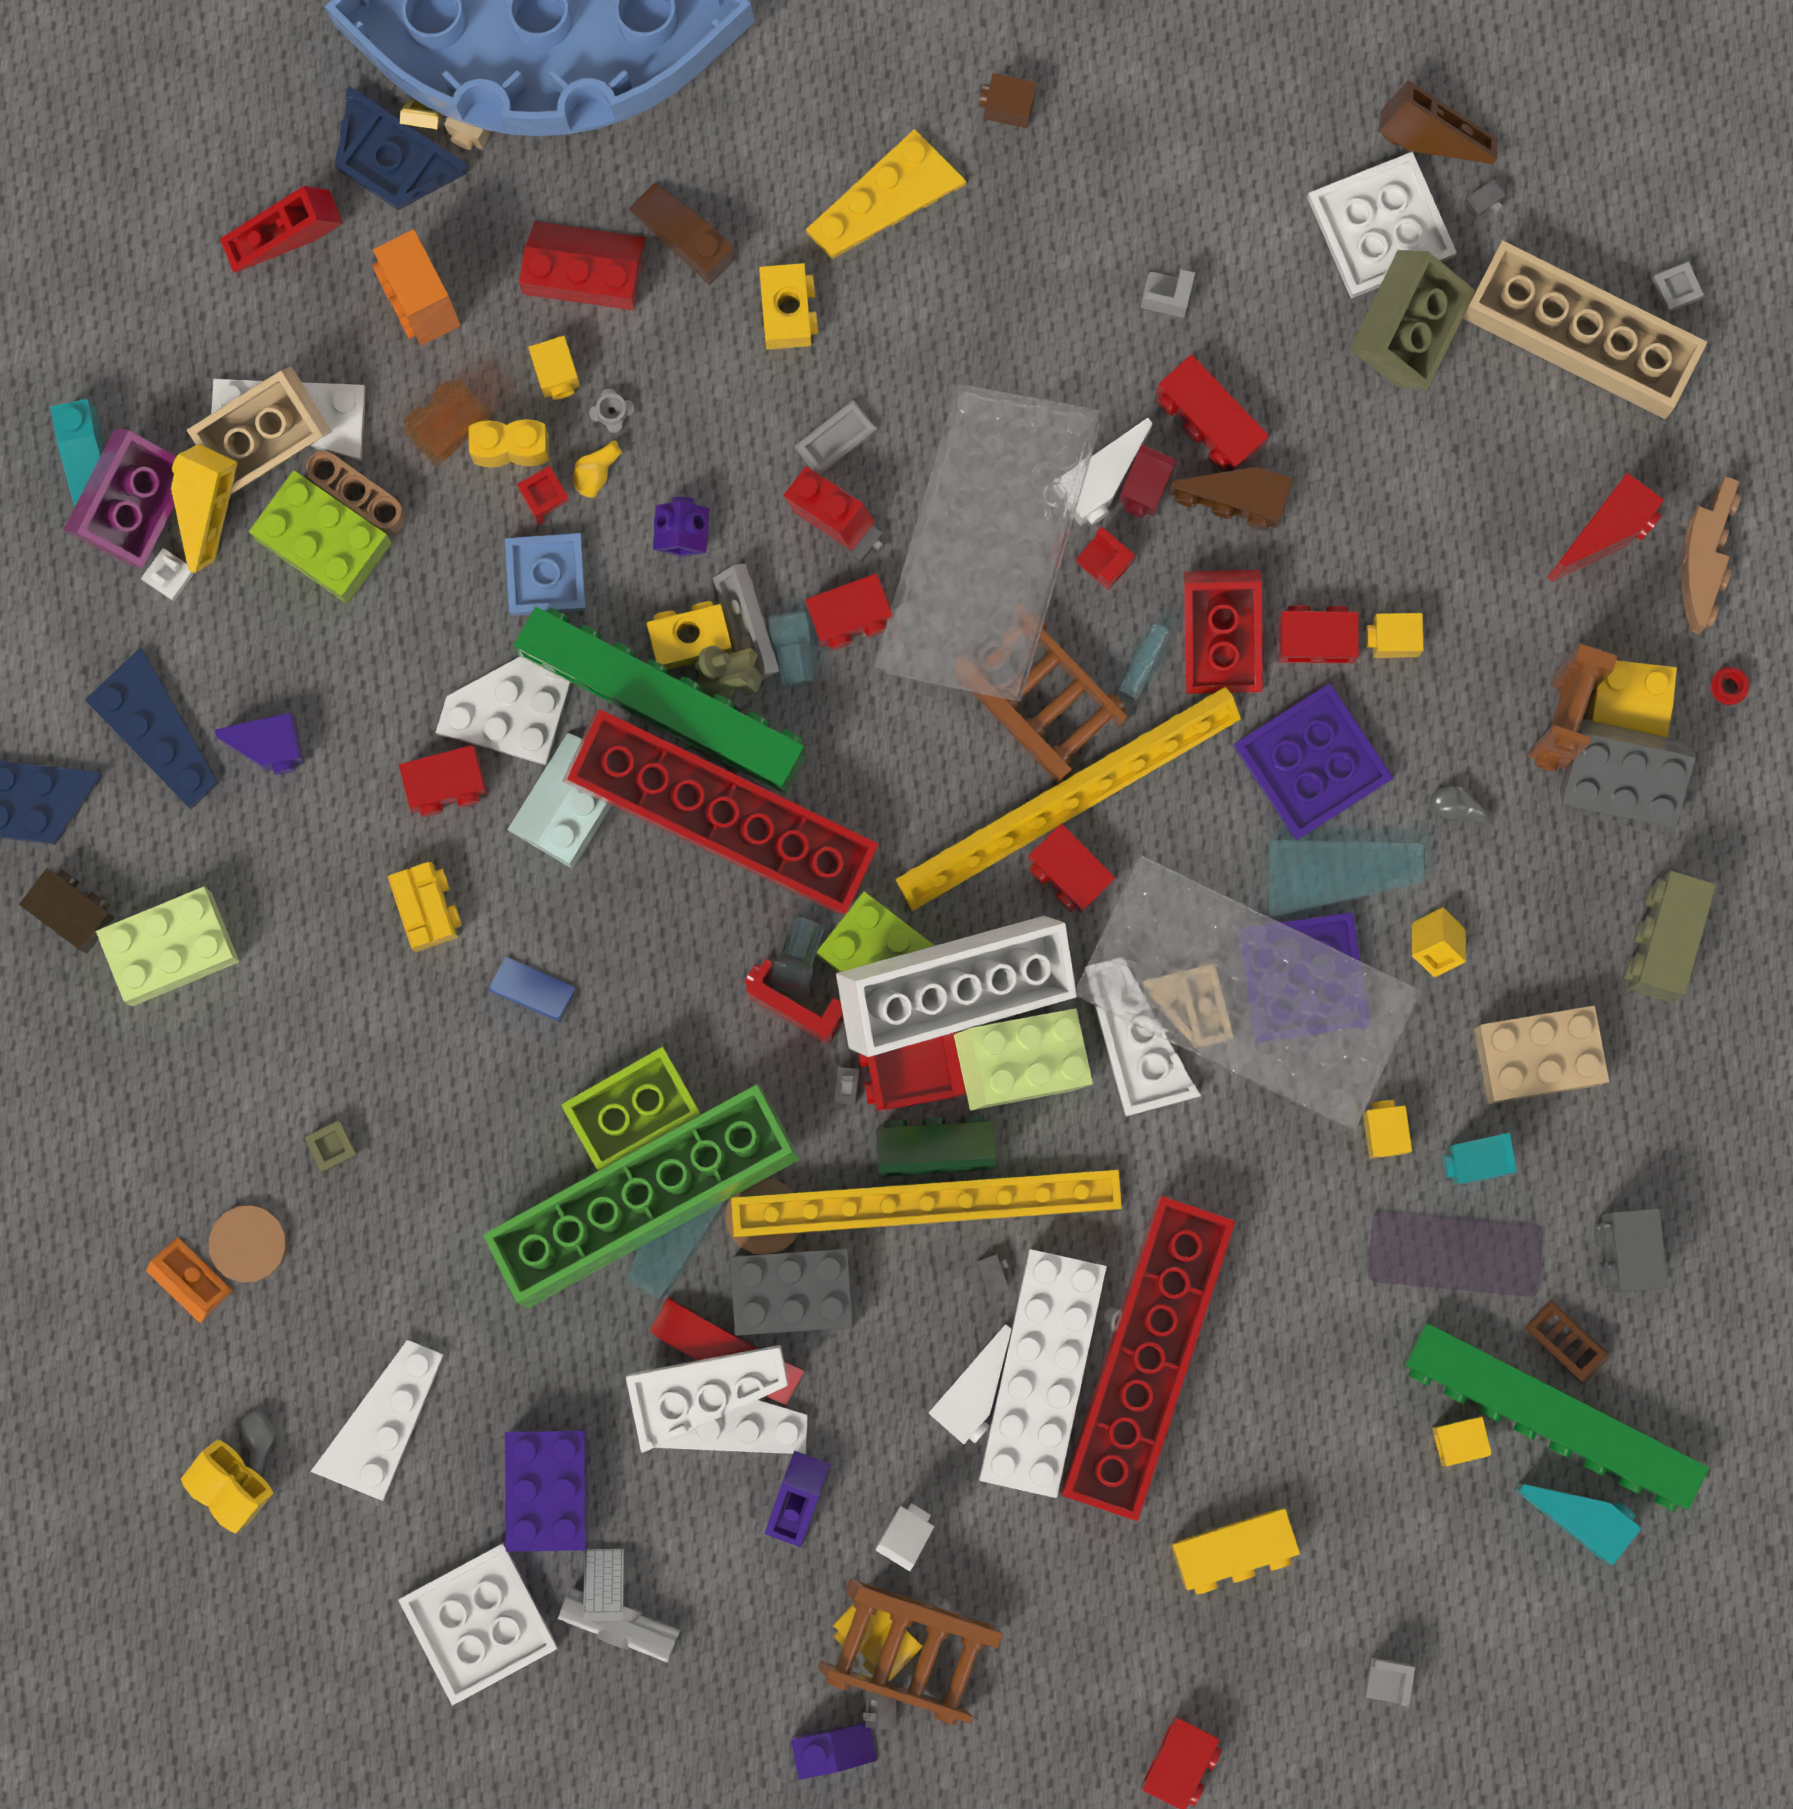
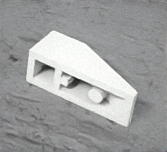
M1146 418L1055 482L1054 491L1080 526L1087 521L1094 525L1110 513L1107 507L1112 504L1135 461L1141 444L1145 443L1151 431L1152 422L1149 418Z
M1006 1324L929 1411V1414L963 1444L968 1439L976 1443L990 1427L985 1420L991 1412L1012 1330Z
M912 1503L908 1509L900 1505L877 1543L876 1551L911 1571L934 1528V1525L928 1522L931 1515Z

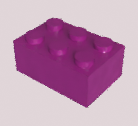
M114 429L63 530L129 566L143 568L175 506L171 486L174 477L172 466L177 456L130 430Z

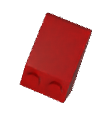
M1626 473L1547 578L1554 582L1627 547L1635 537L1642 541L1663 514L1657 511V509L1664 502V499L1629 473Z
M1260 569L1183 571L1186 694L1216 693L1224 687L1230 693L1262 692V580Z

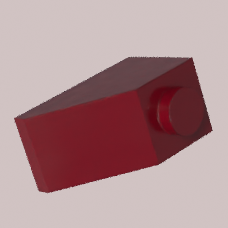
M1141 444L1120 495L1119 502L1125 505L1123 509L1139 518H1144L1146 514L1154 517L1172 477L1177 460Z

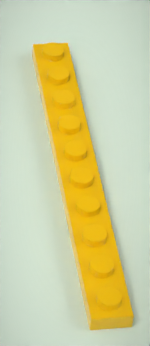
M1224 687L1218 692L1205 697L1202 701L1182 713L1174 715L1170 720L1140 735L1137 739L1115 752L1107 754L1103 759L1075 773L1055 787L1042 792L1036 798L1008 812L1005 816L983 829L975 831L971 836L941 851L923 864L910 869L907 873L895 879L908 906L912 911L916 910L1053 830L1061 823H1065L1241 720L1232 694Z
M1119 1170L731 1198L734 1237L1122 1209Z

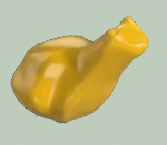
M612 440L602 449L581 457L575 463L573 484L574 488L581 495L593 498L605 485L608 479L609 466L622 454L617 441Z

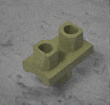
M713 645L703 648L699 655V661L695 663V668L699 672L696 683L702 687L700 692L710 695L712 698L715 694H719L727 699L733 696L736 687L746 696L756 693L763 679V676L754 667L758 654L752 648L731 654L723 653L719 647Z

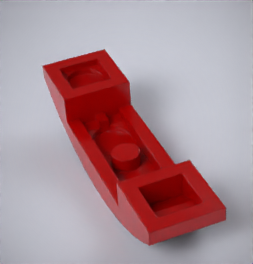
M667 1297L649 1331L697 1361L761 1349L708 1321L701 1314ZM784 1359L788 1386L766 1396L787 1405L805 1370Z

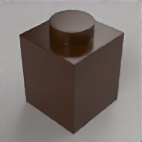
M992 73L990 85L983 84L979 99V106L985 107L984 119L1028 129L1037 82Z

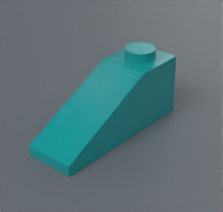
M88 399L50 406L57 445L74 507L104 450L97 411Z
M1510 1133L1451 1145L1447 1147L1448 1155L1442 1156L1446 1178L1453 1179L1454 1186L1499 1179L1517 1172Z
M1520 1483L1514 1488L1516 1492L1609 1565L1615 1564L1642 1529L1633 1522L1637 1515L1620 1502L1613 1506L1611 1503Z

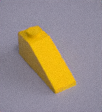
M197 444L179 453L172 466L174 477L171 490L188 570L193 573H197L215 561L238 464L237 461L201 444Z

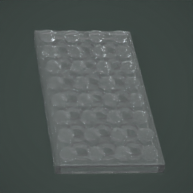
M957 384L892 604L891 613L893 618L887 621L874 665L878 672L1021 702L1103 418L1100 410Z
M1141 855L1074 994L1109 1013L1354 1131L1421 990Z

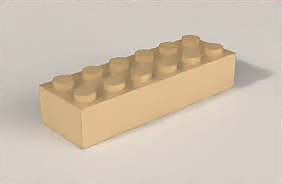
M1503 240L1463 316V319L1664 419L1675 408L1707 344V341Z

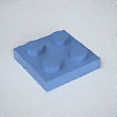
M581 533L505 538L510 616L531 615L535 606L544 611H547L548 607L560 612L586 611Z

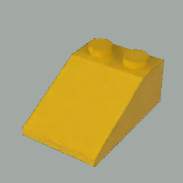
M1616 660L1614 670L1590 695L1587 720L1668 737L1677 667Z

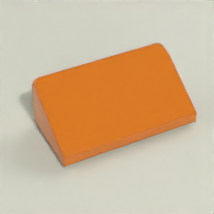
M178 1237L150 1261L146 1272L200 1324L233 1291Z

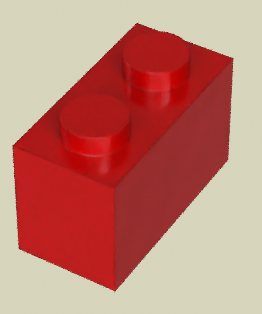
M805 466L783 494V497L797 515L850 551H853L875 522L862 502L807 466Z
M877 573L805 599L806 608L821 648L830 646L831 650H837L846 647L852 643L851 637L865 633L867 637H873L887 631V624L893 623V615Z
M1305 605L1289 606L1287 611L1281 612L1278 618V663L1354 664L1358 659V612H1349V608L1346 606L1326 607V612L1310 611V607Z
M473 745L398 764L409 809L414 814L420 812L421 817L440 814L443 812L442 806L457 803L460 808L478 804L481 802L480 796L488 794L478 753Z
M1062 823L1028 855L1027 860L1032 864L1028 868L1029 872L1042 885L1049 882L1058 891L1055 898L1069 912L1076 909L1082 914L1115 881V877Z
M1174 1716L1140 1788L1142 1791L1178 1809H1187L1189 1804L1195 1807L1205 1787L1204 1784L1200 1783V1780L1206 1768L1214 1769L1221 1755L1222 1749L1217 1747L1220 1739Z

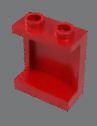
M765 959L762 966L755 963L744 981L748 988L746 991L748 998L829 1045L844 1020L841 1001L833 997L821 1018L766 985L775 971L773 962Z
M957 1032L870 1057L858 1053L861 1067L869 1066L871 1081L864 1082L868 1105L876 1104L877 1112L967 1096L954 1035Z

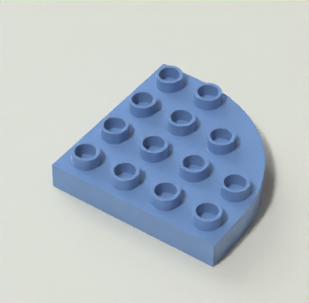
M331 0L324 6L333 25L387 78L415 100L446 117L484 130L527 136L565 135L594 130L626 120L648 110L678 92L700 74L755 22L751 3L747 0Z

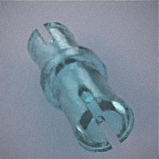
M1151 622L1150 628L1138 651H1133L1130 656L1132 662L1120 685L1117 687V691L1134 700H1139V696L1152 671L1156 672L1160 666L1157 661L1168 640L1172 637V631L1160 624Z

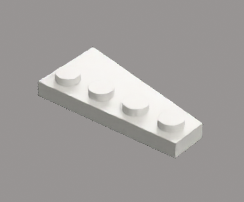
M213 379L211 414L263 381ZM302 382L333 431L310 446L362 462L365 385Z
M1123 958L1085 967V974L1125 1117L1200 1097V1093L1184 1069L1179 1056L1172 1048L1163 1028L1155 1018Z
M407 1340L311 1472L384 1501L444 1354Z
M781 1345L627 1374L626 1376L641 1453L654 1448L664 1441L676 1438L705 1422L715 1420L740 1406L743 1407L788 1386Z
M756 1400L743 1407L740 1406L715 1420L692 1428L676 1438L664 1441L654 1448L793 1454L795 1450L806 1454L808 1415Z

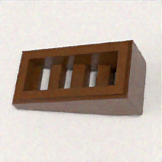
M1552 1300L1525 1327L1582 1385L1610 1359L1609 1353ZM1554 1316H1557L1560 1321L1544 1336L1540 1330ZM1568 1327L1572 1332L1556 1347L1552 1341ZM1579 1338L1583 1344L1568 1358L1564 1352ZM1589 1350L1595 1353L1581 1369L1575 1365Z

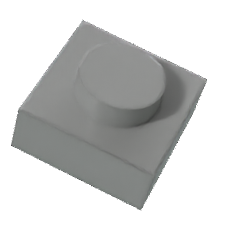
M1689 261L1656 274L1651 279L1666 313L1701 300L1704 296Z

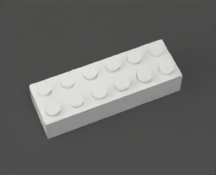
M1046 916L836 973L849 1049L867 1057L1077 997L1066 925L1064 922Z
M1032 1249L1028 1251L979 1481L1057 1498L1107 1266Z

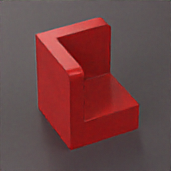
M550 466L517 483L520 495L538 526L545 523L544 515L569 502L567 494Z
M1100 527L1096 531L1094 539L1076 558V563L1109 591L1134 563L1135 554L1103 527Z

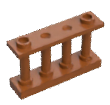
M1021 607L1016 612V620L1022 626L981 664L976 662L972 665L965 659L955 668V676L1052 778L1060 784L1071 774L1072 769L1068 766L1071 762L1070 757L1111 719L1121 728L1127 720V716L1124 714L1127 708L1113 693L1107 696L1045 631L1048 628L1047 624L1036 612L1031 611L1028 614ZM1031 637H1034L1048 653L1007 692L1002 690L999 693L989 683L992 680L991 675ZM1059 664L1074 681L1033 719L1029 717L1025 721L1015 710L1019 707L1017 702ZM1086 692L1101 708L1060 746L1055 745L1051 748L1042 738L1045 734L1043 730L1079 696Z
M1579 644L1554 672L1550 686L1559 689L1560 699L1550 729L1529 749L1527 757L1535 759V766L1552 772H1556L1557 767L1564 769L1589 745L1591 737L1578 733L1591 693L1614 670L1618 656Z
M850 1578L845 1594L855 1602L853 1607L856 1608V1612L837 1664L833 1665L821 1660L817 1668L827 1677L826 1683L843 1690H848L850 1685L935 1712L934 1717L951 1725H956L958 1720L971 1724L973 1715L964 1707L959 1706L979 1650H983L985 1645L998 1649L1003 1633L991 1624ZM878 1609L891 1614L889 1619L892 1620V1624L874 1674L870 1677L851 1671L871 1614L876 1615ZM913 1621L927 1625L925 1631L929 1633L911 1683L907 1689L888 1683V1679L907 1626L912 1627ZM949 1633L963 1637L961 1643L964 1644L945 1699L941 1700L923 1693L943 1638L947 1639Z

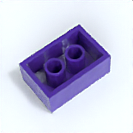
M587 1430L505 1432L506 1552L579 1551L588 1549Z

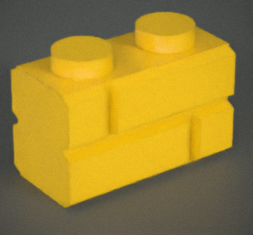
M426 862L411 869L387 876L411 949L414 952L459 938L456 928L461 927L462 922L456 905L448 906L444 892L449 891L450 886L443 868L436 870L432 862Z

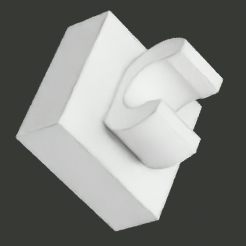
M162 548L141 579L174 602L194 573L188 570L185 562Z

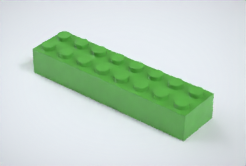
M756 1084L483 1234V1237L516 1303L528 1309L800 1160L766 1093Z

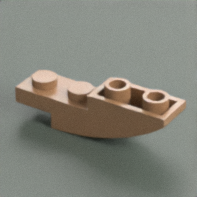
M1726 476L1717 485L1710 509L1698 506L1691 514L1685 537L1681 573L1682 592L1691 631L1700 634L1706 626H1713L1720 605L1714 604L1719 590L1724 592L1732 570L1726 568L1730 557L1716 552V550L1722 551L1726 543L1729 530L1725 529L1724 525L1728 515L1734 516L1741 499V495L1736 493L1740 481Z

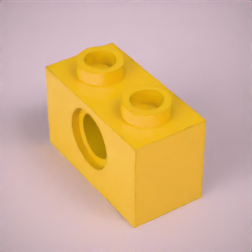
M805 263L759 267L766 350L811 346V335L818 334L816 311L809 312L807 299L815 298L813 275H805ZM786 300H794L800 305L797 311L790 314L782 312L779 306Z
M711 601L702 602L691 606L690 612L676 615V611H665L654 615L653 621L646 622L656 662L668 670L692 665L699 661L701 650L711 645L719 647L723 653H733L721 604L713 606ZM686 627H694L699 630L700 635L695 642L684 643L679 639L681 630Z

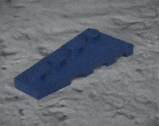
M141 647L85 699L190 809L196 806L219 784Z

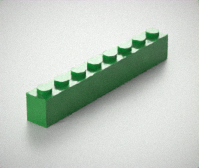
M535 606L513 644L519 656L786 794L807 756L805 746L801 744L803 739L786 729H782L781 733L767 727L769 722L762 716L751 711L746 716L735 710V704L719 694H715L712 698L700 692L702 687L691 679L682 676L679 681L667 675L668 669L660 663L651 659L644 663L633 657L635 652L619 642H615L611 646L600 640L602 635L591 627L582 624L580 628H577L567 623L569 618L560 611L551 607L544 611Z
M1428 1323L1421 1325L1402 1366L1410 1369L1407 1376L1425 1386H1429L1430 1382L1433 1381L1445 1387L1442 1394L1463 1405L1466 1399L1480 1405L1478 1413L1498 1423L1501 1417L1515 1423L1513 1431L1534 1441L1536 1435L1550 1441L1548 1449L1568 1459L1572 1453L1585 1459L1583 1467L1603 1477L1607 1471L1619 1476L1621 1479L1618 1485L1640 1495L1642 1489L1656 1495L1653 1502L1673 1513L1676 1512L1677 1507L1685 1510L1690 1509L1709 1470V1467Z

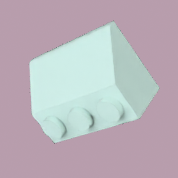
M567 733L507 830L573 869L612 805L562 782L581 742V738Z

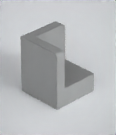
M1180 269L1179 277L1177 278L1150 272L1140 308L1184 318L1195 273Z
M1371 1657L1365 1697L1394 1702L1409 1707L1415 1667L1406 1663Z

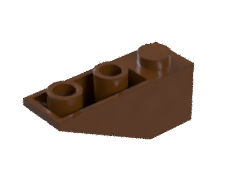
M1259 467L1174 480L1171 483L1168 494L1175 496L1174 501L1180 505L1195 508L1197 504L1210 507V512L1215 516L1232 519L1233 515L1248 519L1247 525L1252 528L1268 531L1269 526L1277 528L1293 478Z

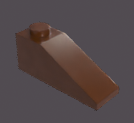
M1409 80L1380 111L1379 132L1382 133L1388 142L1394 145L1399 144L1408 151L1493 164L1497 160L1498 138Z
M656 183L629 208L632 214L708 285H711L736 259L734 247L707 221Z

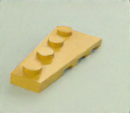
M914 129L806 229V233L833 259L868 240L883 229L904 220L905 217L921 208H926L935 203L939 198L964 187L966 180Z

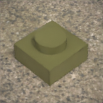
M340 1120L304 1137L322 1173L358 1156Z

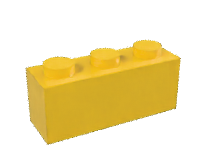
M1279 1508L1170 1543L1186 1590L1194 1589L1196 1595L1219 1588L1217 1581L1232 1577L1233 1583L1256 1576L1254 1569L1269 1565L1271 1571L1292 1565L1291 1557L1300 1555L1285 1508Z

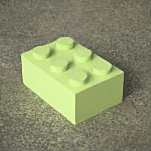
M205 887L96 931L123 1001L130 1006H135L239 963L213 894Z
M1076 1008L973 1027L954 1035L970 1111L1070 1092L1093 1084Z

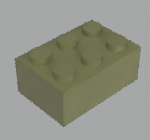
M1397 250L1350 350L1399 388L1428 390L1476 290L1429 251Z
M1670 871L1660 879L1658 878L1655 884L1650 883L1644 899V905L1649 907L1645 921L1640 920L1638 922L1633 939L1634 942L1639 943L1635 957L1630 956L1628 958L1623 973V978L1629 980L1626 990L1669 1003L1685 996L1716 884L1674 871Z

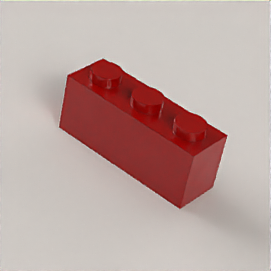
M1192 354L1158 384L1156 394L1159 397L1156 400L1159 406L1170 416L1175 413L1185 423L1182 428L1195 443L1202 441L1211 452L1208 453V456L1220 470L1224 471L1226 468L1229 471L1240 469L1266 445L1269 435Z

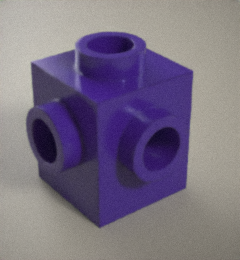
M672 497L670 503L656 505L653 550L683 557L707 553L709 508L694 504V499L689 497Z

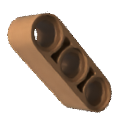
M320 451L314 453L308 459L306 472L313 484L385 534L394 535L403 529L406 516L395 497L332 453ZM322 466H334L335 471L330 478L326 480L317 478V472ZM361 486L365 488V494L360 500L350 501L347 499V494L353 487ZM385 508L396 510V515L391 522L381 523L378 521V515L381 510Z

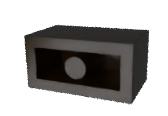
M46 868L19 905L77 949L87 954L99 939L96 931L109 926L115 918L106 911L111 904L93 891H91L88 897L76 889L80 881L62 868L58 874Z

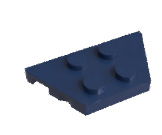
M351 86L346 90L347 102L344 119L341 122L340 146L337 148L335 167L338 171L396 210H400L464 176L470 170L466 163L409 125L400 124V119Z
M0 761V839L56 845L65 832L70 820L76 816L83 806V801L92 788L101 780V773Z

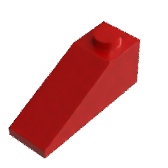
M302 186L220 238L233 273H237L312 243L342 225L343 221L330 190Z

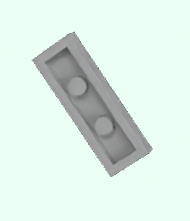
M746 563L733 565L715 576L713 581L735 651L738 652L752 648L758 654L754 667L763 676V681L779 672L776 655L768 637L765 620L761 614Z

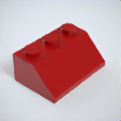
M534 221L524 249L519 279L522 293L529 296L634 311L646 237Z

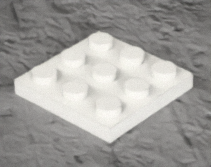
M1413 152L1308 193V201L1351 299L1380 287L1397 250L1429 251L1441 262L1455 258L1457 254Z
M505 1543L398 1600L452 1706L558 1649L510 1553L506 1552Z

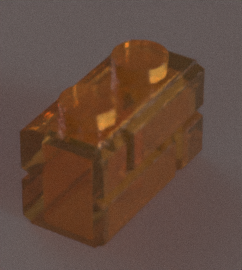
M459 379L455 380L452 384L447 381L440 385L432 395L434 400L424 410L421 407H417L404 420L406 426L402 431L405 437L436 469L469 439L470 425L491 419L488 409Z

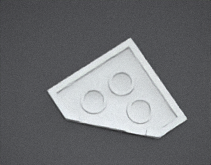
M520 656L448 695L436 734L547 766L571 682Z

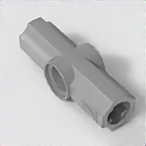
M570 1587L558 1619L580 1629L597 1634L596 1638L626 1650L632 1648L664 1662H669L681 1630L642 1615V1611L636 1608L630 1609L623 1606V1621L584 1622V1591Z

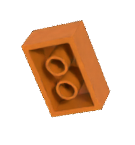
M414 229L373 249L378 262L372 264V267L408 339L416 336L420 346L461 326L449 295Z

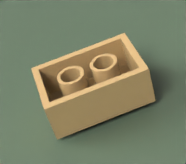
M291 366L280 370L187 429L196 445L201 444L238 462L231 494L244 488L333 432Z
M1595 1006L1482 1024L1474 1028L1488 1104L1601 1086L1609 1082Z

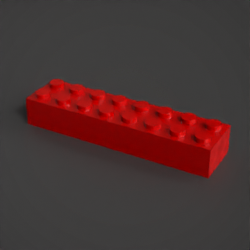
M601 709L594 712L562 782L837 914H847L879 845Z
M1164 1196L1157 1197L1059 1493L1060 1495L1138 1522L1236 1221Z

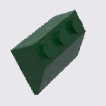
M984 1115L961 1116V1123L946 1124L945 1117L922 1119V1126L907 1127V1120H890L883 1122L884 1128L876 1129L879 1177L995 1170L997 1166L993 1121L984 1122Z

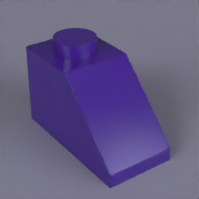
M291 713L215 729L216 737L222 743L266 771L273 770L274 775L296 771L295 765L305 763L296 719Z
M794 1450L764 1534L798 1547L802 1546L831 1466L830 1463Z
M865 1722L792 1736L791 1739L798 1780L837 1773L877 1761L871 1728H865Z

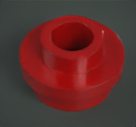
M1724 667L1713 675L1710 682V690L1718 702L1724 705H1735L1747 696L1749 680L1740 669ZM1725 680L1733 681L1736 685L1735 692H1726L1723 689V682Z

